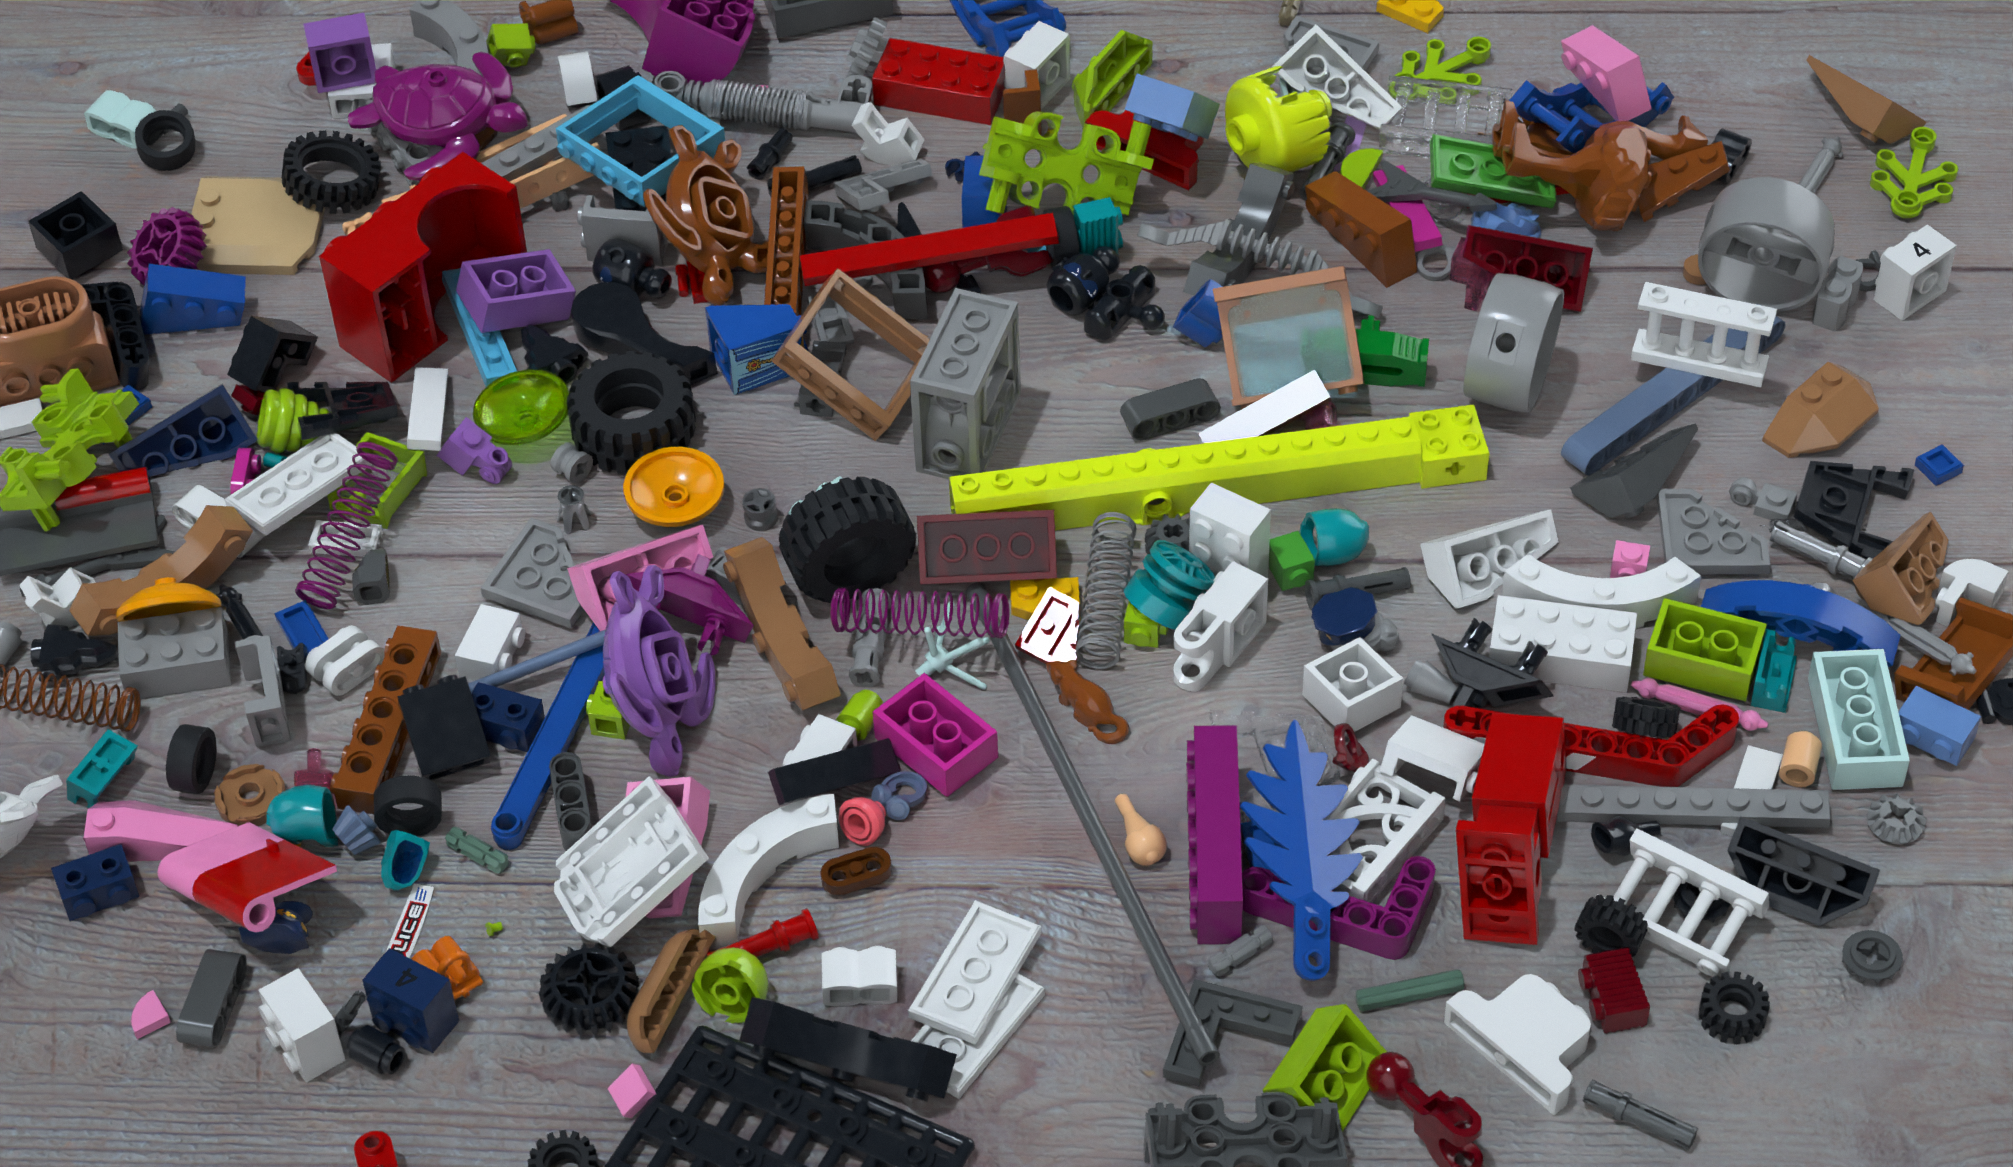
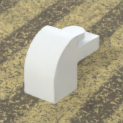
M588 51L558 56L559 73L566 105L571 106L597 101Z
M871 102L861 105L852 124L857 134L864 140L860 149L861 153L876 163L896 166L914 161L925 140L908 118L888 124Z
M1963 559L1948 565L1942 573L1937 593L1938 597L1935 602V606L1939 608L1936 622L1947 627L1952 623L1957 615L1956 603L1959 598L1994 608L2003 594L2008 571L1977 559Z
M69 568L53 586L30 576H27L19 586L26 596L25 603L31 610L40 615L46 627L50 624L64 625L69 628L78 624L69 610L82 583L96 582L94 578Z

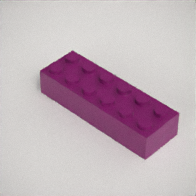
M1237 725L1194 726V740H1187L1186 762L1187 790H1194L1187 791L1190 930H1197V944H1230L1242 936L1243 911Z

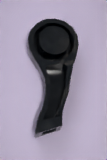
M602 282L585 288L573 300L571 313L577 338L585 345L611 354L624 355L626 351H636L637 354H644V352L653 353L658 359L662 356L670 360L672 365H677L684 372V376L689 379L691 385L718 374L713 352L699 346H684L674 343L661 336L647 320L637 293L629 286L617 282Z

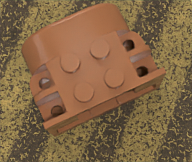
M52 276L0 288V407L40 398L43 394L40 390L41 386L59 384L60 380L70 369L79 368L92 391L120 385L102 317L97 312L92 311L88 294L82 285L66 277Z

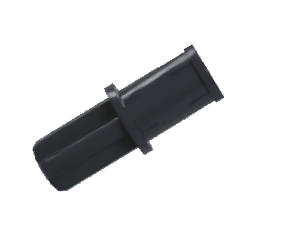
M780 128L768 143H763L760 146L759 153L747 166L751 177L757 180L763 179L769 169L781 161V153L793 140V135L787 129Z

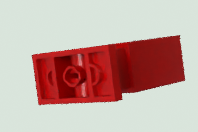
M1492 713L1472 795L1473 821L1458 820L1456 827L1464 939L1537 945L1538 904L1542 890L1540 858L1549 857L1560 805L1561 791L1566 776L1563 717Z

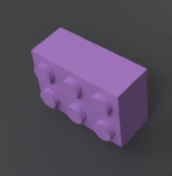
M550 249L464 261L461 265L456 288L457 294L481 333L523 327L529 324L536 325L569 320L576 292Z

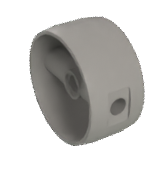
M1756 177L1735 182L1719 193L1707 213L1698 249L1700 273L1706 284L1722 298L1776 308L1777 312L1798 308L1809 302L1818 293L1826 278L1829 260L1835 243V225L1832 214L1817 195L1791 181L1770 177Z
M1497 273L1494 276L1484 298L1473 333L1465 369L1464 396L1483 404L1514 412L1530 413L1533 410L1542 390L1557 340L1564 304L1563 289L1546 282L1514 274Z

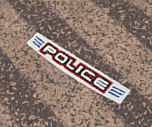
M420 884L413 885L387 950L390 948L410 958L422 929L434 887Z

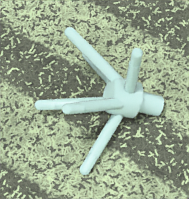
M949 602L948 605H947V618H948V619H949V613H950V602ZM944 616L941 625L937 626V630L941 633L946 628ZM924 628L930 651L925 654L927 660L915 670L919 676L923 673L930 676L936 670L939 673L947 670L982 690L987 688L985 683L951 664L953 659L988 644L990 641L988 637L977 638L948 652L942 646L945 634L939 636L936 633L934 641L931 628Z

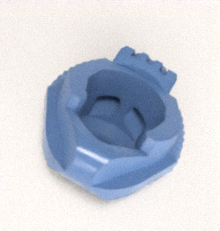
M1496 203L1497 210L1473 212L1471 218V226L1536 238L1541 237V229L1537 222L1539 214H1533L1532 210H1526L1523 206L1518 207L1516 203H1511L1507 207Z

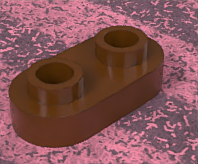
M869 847L830 859L821 868L822 886L830 894L845 895L883 883L890 877L892 872L891 857L882 848Z

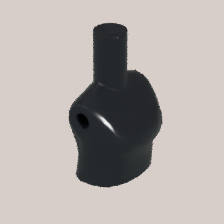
M1616 816L1606 822L1593 823L1591 837L1594 844L1603 853H1616L1626 856L1631 854L1630 838L1636 828L1654 836L1660 833V825L1657 821L1635 824L1623 816Z

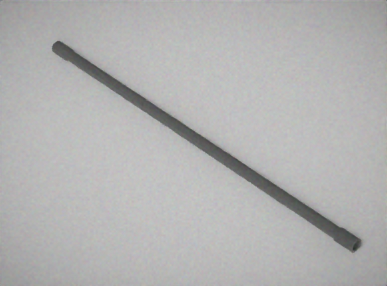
M975 582L967 587L966 594L970 602L974 593L978 594L980 604L979 617L985 627L983 605L988 591L984 583ZM976 598L974 599V607H973L975 613H976ZM989 598L987 600V621L989 615ZM998 616V627H999L1001 620H1000V618H999V616ZM990 623L989 629L991 634H993L992 625ZM1006 633L1003 638L990 637L1183 1025L1187 1040L1199 1064L1206 1066L1218 1060L1220 1053L1189 998L1008 634Z

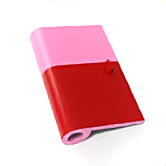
M248 822L168 854L159 864L158 878L162 884L241 927L257 933L267 929L275 918L274 897L337 872L335 864Z

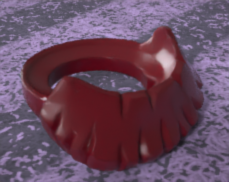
M1347 723L1337 724L1334 728V743L1337 754L1333 758V764L1345 770L1356 772L1359 767L1364 768L1368 764L1369 756L1358 742L1352 727ZM1345 732L1347 733L1349 738V742L1347 745L1345 743Z

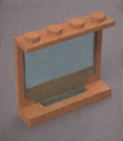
M1344 266L1213 289L1214 300L1218 305L1233 395L1231 400L1232 406L1240 405L1242 410L1313 370L1316 371L1326 390L1338 389L1339 395L1358 392L1357 385L1364 384Z

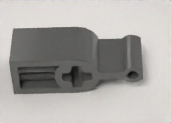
M814 340L811 354L842 376V366L847 350L846 343ZM803 385L800 386L798 394L800 414L833 417V408Z

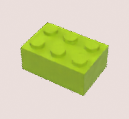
M1664 598L1647 648L1643 676L1746 702L1761 655L1767 624Z

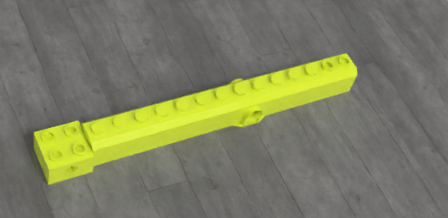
M1466 405L1409 413V417L1158 450L1146 448L1135 453L949 477L950 508L952 514L1054 510L1055 531L1093 526L1094 520L1099 515L1107 512L1122 513L1130 517L1135 524L1150 525L1153 519L1162 521L1164 514L1169 518H1175L1178 513L1180 517L1190 513V508L1210 483H1214L1255 503L1261 504L1420 483L1422 489L1487 480L1489 450L1475 406ZM1164 499L1160 504H1149L1153 500ZM1107 517V518L1101 519V520L1097 523V525H1098L1099 523H1101V522L1106 521V520H1121V521H1125V522H1127V521L1124 520V519H1121V518Z

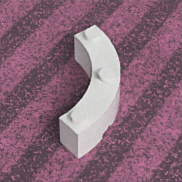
M1527 554L1504 572L1502 596L1637 613L1635 628L1644 627V622L1657 619L1664 598L1690 605L1697 602L1701 575L1678 558L1673 557L1668 562L1652 570L1632 576L1618 578L1585 577L1560 571Z
M834 794L799 800L764 815L745 828L722 851L706 878L698 909L699 933L707 930L715 936L709 950L720 949L739 941L740 923L745 911L744 906L752 892H756L776 872L777 866L794 856H797V859L816 852L839 848Z

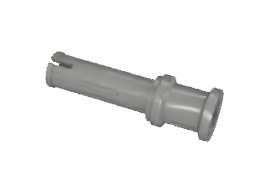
M1781 521L1777 522L1770 536L1771 542L1780 544L1828 566L1827 570L1831 574L1836 575L1840 573L1851 579H1854L1862 568L1873 559L1871 557L1865 559L1851 553L1848 547L1844 545H1838L1837 547L1829 545Z

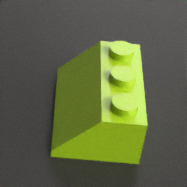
M1346 1004L1316 1008L1262 1091L1289 1094L1296 1099L1299 1107L1314 1106L1315 1103H1320L1321 1098H1328L1329 1103H1337L1338 1105L1337 1108L1343 1132L1370 1089L1366 1080V1072L1370 1062L1377 1055L1387 1051Z

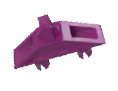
M698 554L691 570L684 567L662 569L664 597L656 608L704 627L697 647L702 652L706 643L710 640V655H716L719 653L723 635L745 643L754 625L717 581L705 576L711 559ZM644 572L625 574L630 578L633 588L639 592Z

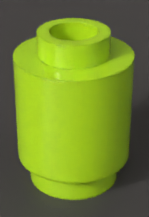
M867 689L861 690L851 697L836 718V721L856 728L857 741H862L874 727L873 711L881 706L883 701L875 692Z

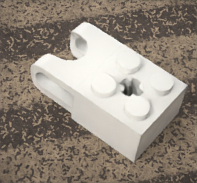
M1233 561L1224 572L1220 571L1216 575L1210 589L1205 594L1201 593L1197 597L1193 609L1174 632V648L1181 652L1173 667V680L1178 687L1192 692L1201 690L1222 665L1230 667L1264 627L1267 621L1268 578ZM1192 664L1199 667L1200 673L1197 676L1188 677L1184 675Z

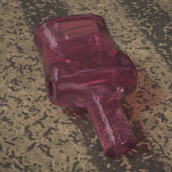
M311 748L307 751V768L294 772V787L315 785L326 787L330 790L334 772L321 769L322 752L320 749Z

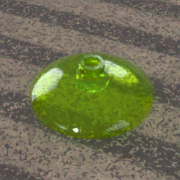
M535 369L512 372L496 379L479 394L473 407V419L477 426L493 437L490 440L492 442L512 446L530 444L550 435L563 423L568 415L567 396L570 393L564 381L550 372Z

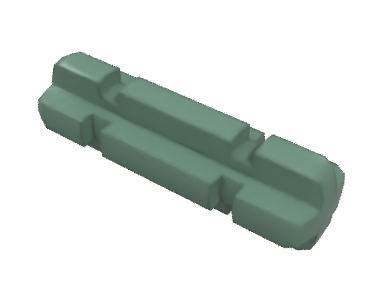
M452 827L450 832L446 834L447 846L456 851L461 849V854L483 866L488 864L487 868L500 874L508 867L509 860L507 854L498 849L493 851V846L471 834L466 836L467 832L461 828Z

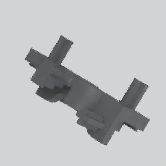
M1263 1092L1262 1096H1256L1255 1100L1257 1117L1248 1123H1236L1228 1119L1224 1113L1222 1097L1217 1098L1216 1094L1193 1096L1185 1103L1184 1111L1182 1109H1174V1104L1172 1103L1166 1104V1108H1164V1104L1159 1102L1156 1103L1155 1108H1149L1146 1113L1143 1154L1144 1162H1150L1151 1167H1236L1243 1162H1255L1263 1167H1347V1154L1337 1108L1338 1105L1337 1103H1329V1099L1326 1097L1321 1098L1320 1103H1315L1314 1106L1299 1107L1296 1099L1289 1094ZM1275 1141H1294V1143L1280 1145ZM1216 1143L1217 1146L1208 1149L1198 1144Z

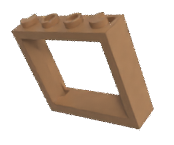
M837 268L821 286L771 361L876 441L891 426L911 395V377L930 339ZM828 296L914 362L885 409H882L797 343Z

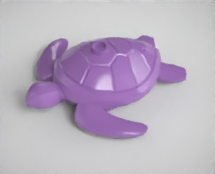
M655 565L647 566L643 573L639 592L633 588L627 575L621 571H616L610 576V585L616 601L604 635L603 667L605 676L603 677V687L626 722L642 735L653 738L650 742L649 760L653 770L664 776L673 777L679 774L683 758V749L678 736L676 722L681 721L688 726L695 727L708 718L713 708L715 694L713 658L708 652L702 653L694 676L682 636L672 629L665 617L656 608L664 597V577L661 568Z

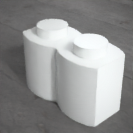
M872 946L861 951L837 947L822 952L823 1004L845 1007L859 1003L883 1005L897 1002L896 950L883 946Z

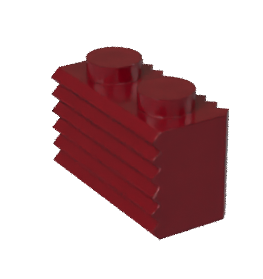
M1625 947L1584 955L1583 968L1578 970V978L1581 989L1583 991L1589 990L1591 996L1589 1009L1593 1021H1600L1603 1032L1606 1034L1611 1031L1616 1032L1617 1030L1623 1031L1624 1029L1629 1030L1632 1027L1636 1029L1639 1026H1646L1650 1004L1645 995V990H1643V985L1636 971L1629 948Z

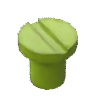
M487 922L485 925L487 934L490 937L495 932L503 930L501 922L493 924Z

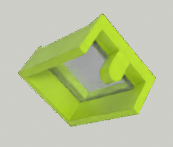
M366 432L357 444L371 442L389 449L396 455L398 459L397 465L393 470H385L371 465L389 475L390 480L386 482L375 480L362 472L356 475L378 482L385 488L383 493L369 491L355 483L352 479L345 483L347 487L362 489L374 494L379 498V504L375 505L361 501L347 490L340 492L342 499H351L370 506L375 511V515L366 516L360 514L342 502H337L335 507L337 510L360 515L367 519L370 524L382 525V528L388 529L391 516L421 478L428 475L424 451L409 450L407 445ZM361 448L366 453L375 454L393 462L392 459L379 451ZM365 469L366 472L376 477L387 479L379 472ZM356 479L370 488L382 490L373 483ZM343 485L327 495L329 508L334 511L332 502L339 499L337 491L340 488H344ZM351 490L360 497L377 502V500L369 495ZM347 502L351 506L361 511L372 513L370 510L363 506ZM347 515V516H349V517H352V518L361 520V519L356 518V517H354V516Z

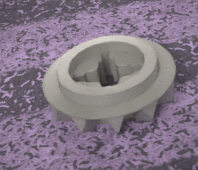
M1898 793L1893 797H1887L1883 794L1878 801H1872L1867 813V823L1871 831L1880 839L1894 844H1906L1918 839L1924 832L1927 820L1923 815L1922 806H1916L1912 797L1907 800L1900 798ZM1891 812H1894L1897 816L1904 815L1903 822H1900L1897 818L1890 819Z

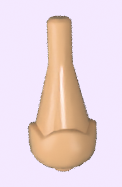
M1119 794L1115 798V803L1124 818L1127 854L1134 863L1142 866L1157 863L1164 857L1167 850V841L1159 827L1149 824L1136 812L1128 795Z

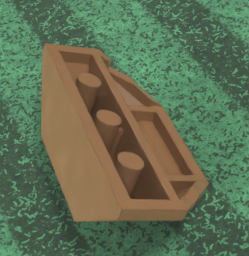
M1828 361L1787 396L1765 432L1762 441L1788 458L1797 457L1799 453H1817L1839 448L1879 411L1870 382L1844 366Z

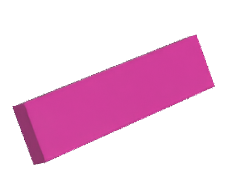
M1403 165L1396 166L1407 173ZM1383 170L1373 172V181L1377 187L1387 183ZM1422 199L1385 202L1411 219L1415 252L1442 245V235Z

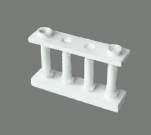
M1645 282L1638 303V309L1649 311L1647 330L1640 328L1638 330L1632 349L1631 360L1762 387L1769 355L1758 353L1761 335L1770 336L1777 313L1776 308ZM1662 314L1682 318L1679 337L1660 333ZM1695 321L1715 325L1712 343L1693 340ZM1728 328L1748 332L1745 350L1725 346Z
M1636 828L1630 838V852L1635 861L1614 894V901L1618 902L1619 898L1626 900L1624 903L1626 905L1648 867L1655 866L1666 871L1667 878L1643 918L1648 923V930L1644 938L1696 964L1697 968L1708 976L1714 977L1718 975L1721 977L1723 972H1728L1730 975V960L1723 956L1747 916H1752L1753 914L1761 919L1769 908V893ZM1688 882L1698 887L1700 894L1678 932L1675 933L1657 923L1679 885ZM1720 898L1732 904L1734 909L1709 950L1690 939L1713 900Z

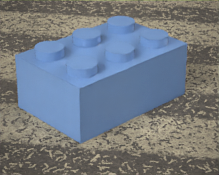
M1137 73L1125 110L1134 113L1133 120L1197 142L1198 136L1205 139L1209 138L1220 104L1194 91Z

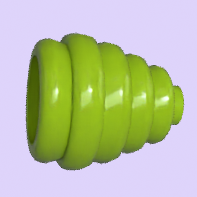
M282 388L279 391L267 390L263 396L259 413L257 443L262 447H269L271 451L276 453H283L285 449L296 452L300 447L303 448L318 438L302 440L297 417L327 414L329 411L325 408H319L316 402L307 401L304 395L294 394L290 389Z

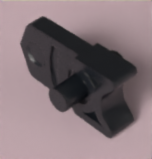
M299 643L292 650H286L278 646L277 655L283 691L297 694L307 688V671L305 669L307 646Z

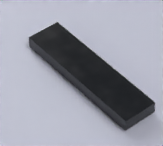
M887 738L774 768L768 771V775L778 804L781 806L887 777L900 772L890 740Z

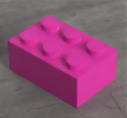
M925 673L873 711L875 738L878 741L889 738L894 754L946 797L998 758L997 731Z

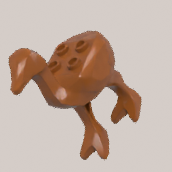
M1507 100L1503 105L1500 123H1495L1492 129L1493 154L1496 157L1502 158L1506 175L1516 177L1540 176L1546 182L1561 186L1575 198V205L1580 217L1587 224L1591 225L1592 229L1600 231L1622 230L1631 211H1636L1640 201V193L1642 190L1648 189L1651 181V172L1648 171L1651 155L1665 160L1707 146L1708 144L1706 135L1691 123L1689 116L1683 115L1678 122L1677 135H1662L1630 121H1614L1601 125L1589 137L1583 149L1573 155L1552 153L1531 144L1525 124L1520 123L1518 120L1514 102Z

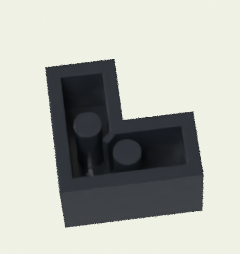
M251 316L243 330V336L238 349L232 357L227 375L257 392H266L270 389L276 391L287 364L307 366L318 336L289 320Z

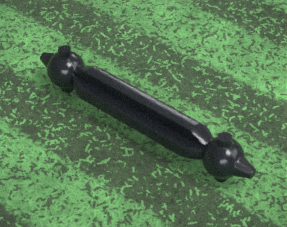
M221 584L219 586V594L215 595L221 599V605L226 607V612L242 639L244 640L254 635L263 636L247 608L240 601L242 600V594L232 587Z

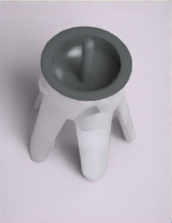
M575 485L563 487L557 495L560 502L557 521H560L563 510L564 531L569 534L572 530L573 513L576 512L582 527L588 530L589 521L585 510L589 515H591V512L584 502V491Z

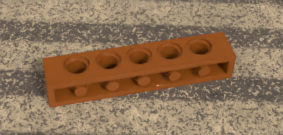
M805 166L773 167L764 305L790 304L796 316L802 314L803 274L800 255H805L804 215L809 193Z
M397 625L393 637L388 638L382 665H377L375 669L372 690L367 691L365 694L362 715L354 721L353 737L350 745H346L343 749L340 770L338 773H334L331 779L330 791L335 796L338 809L344 810L349 805L355 812L361 813L364 810L367 814L374 815V792L381 783L394 777L409 738L402 712L398 706L397 696L403 695V690L415 685H423V688L429 687L441 656L437 631Z

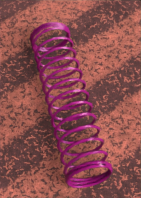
M371 442L357 444V454L352 456L354 465H350L347 468L349 476L342 479L344 488H340L337 491L339 499L332 502L334 511L327 514L329 522L322 525L324 534L317 537L319 546H315L312 549L314 557L307 560V565L310 569L302 572V577L305 581H300L296 586V595L313 606L333 609L337 604L335 597H339L341 594L330 585L308 580L305 577V573L312 571L321 579L335 585L342 586L346 583L342 577L332 572L312 568L310 565L312 560H318L327 568L339 573L348 574L351 572L350 568L341 562L318 557L315 550L322 548L340 560L346 562L356 561L351 553L337 547L322 545L320 539L327 536L331 541L344 548L354 551L361 549L357 542L347 537L327 533L325 527L332 525L350 537L356 539L366 538L365 534L356 527L340 522H332L330 515L337 513L344 520L360 527L366 528L371 526L370 522L360 515L337 510L335 504L342 502L360 514L366 516L375 515V511L370 506L359 501L342 499L340 492L347 490L357 499L369 504L376 505L380 503L379 498L374 494L362 489L347 487L345 481L352 479L355 483L369 491L376 493L385 492V488L374 480L361 476H352L350 469L356 467L362 473L375 480L383 482L390 480L389 475L382 470L368 465L357 464L355 458L361 456L372 465L385 470H393L397 465L398 459L396 455L381 445ZM361 448L379 451L392 459L393 462L381 456L366 453ZM361 467L379 472L387 479L376 477ZM356 479L373 483L382 490L370 488ZM351 490L369 495L377 500V502L360 497ZM347 502L363 506L370 510L372 513L361 511L351 506ZM343 514L359 518L365 523H367V525L355 522L347 518ZM337 525L350 528L360 533L362 536L351 534L341 529ZM333 537L346 540L358 548L345 545ZM328 549H332V550H336V551H339V552H341V553H344V554L348 555L349 557H351L352 559H347V558L341 557V556H339V555H337V554L331 552V551L328 550ZM324 561H328V562H332V563H335V564H337V565H340L341 567L345 568L347 571L337 569V568H335V567H333V566L327 564V563L324 562ZM320 573L333 576L339 579L341 582L333 581L329 578L324 577ZM314 584L326 587L336 592L337 594L329 593L328 591L319 588ZM302 590L317 593L325 597L332 603L321 602L319 600L313 599L307 596Z
M838 588L833 594L830 613L832 626L836 632L846 630L852 633L857 628L860 633H865L870 628L875 634L879 633L882 629L886 634H891L895 629L901 635L908 630L912 635H917L921 630L925 634L923 626L927 614V596L924 591H921L918 597L917 611L920 627L916 632L912 631L910 627L914 613V595L910 590L905 596L904 613L907 627L904 631H900L897 626L901 613V595L898 590H895L892 596L891 614L894 626L890 631L886 630L884 626L888 613V594L886 590L883 589L879 595L878 614L881 626L878 630H874L871 626L875 613V594L872 589H869L865 600V614L868 626L864 630L860 629L858 625L863 604L860 589L857 588L853 594L852 614L855 625L852 629L847 628L850 618L848 590L846 588ZM935 591L931 598L930 607L933 625L931 631L933 633L935 630L939 636H943L948 631L951 636L955 637L961 631L965 637H969L975 632L980 638L986 633L991 638H1003L1007 633L1009 625L1008 599L1005 594L998 593L992 603L991 594H986L983 605L985 630L982 634H979L976 630L980 604L978 594L974 593L970 602L972 629L967 634L963 630L966 616V597L961 592L957 600L959 629L956 633H952L950 624L953 615V596L948 591L944 599L946 628L941 633L936 627L940 614V596ZM857 592H858V594H859V612H858V617L856 618V608H855V604H856V596H857ZM870 593H871V594H872V611H871V617L869 618V608H868V604H869V596H870ZM883 593H884V595H885V611H884V617L882 618V608H881V605H882V597H883ZM896 594H897V596H898V611H897V617H896V619H895V607H894V606H895V597H896ZM910 594L911 611L910 618L908 619V598ZM922 595H923V597H924L923 618H921V599H922ZM935 595H936V597H937V612H936V618H934V600H935ZM948 596L950 597L949 619L947 618ZM961 598H963L962 620L960 616ZM976 598V614L974 620L973 607L974 599ZM989 598V615L987 621V600ZM838 600H839L840 619H841V622H842V624H841L840 627H839L838 619H837V605H838ZM1001 600L1002 617L1000 626L998 627V609ZM990 623L992 625L993 634H991L989 629Z

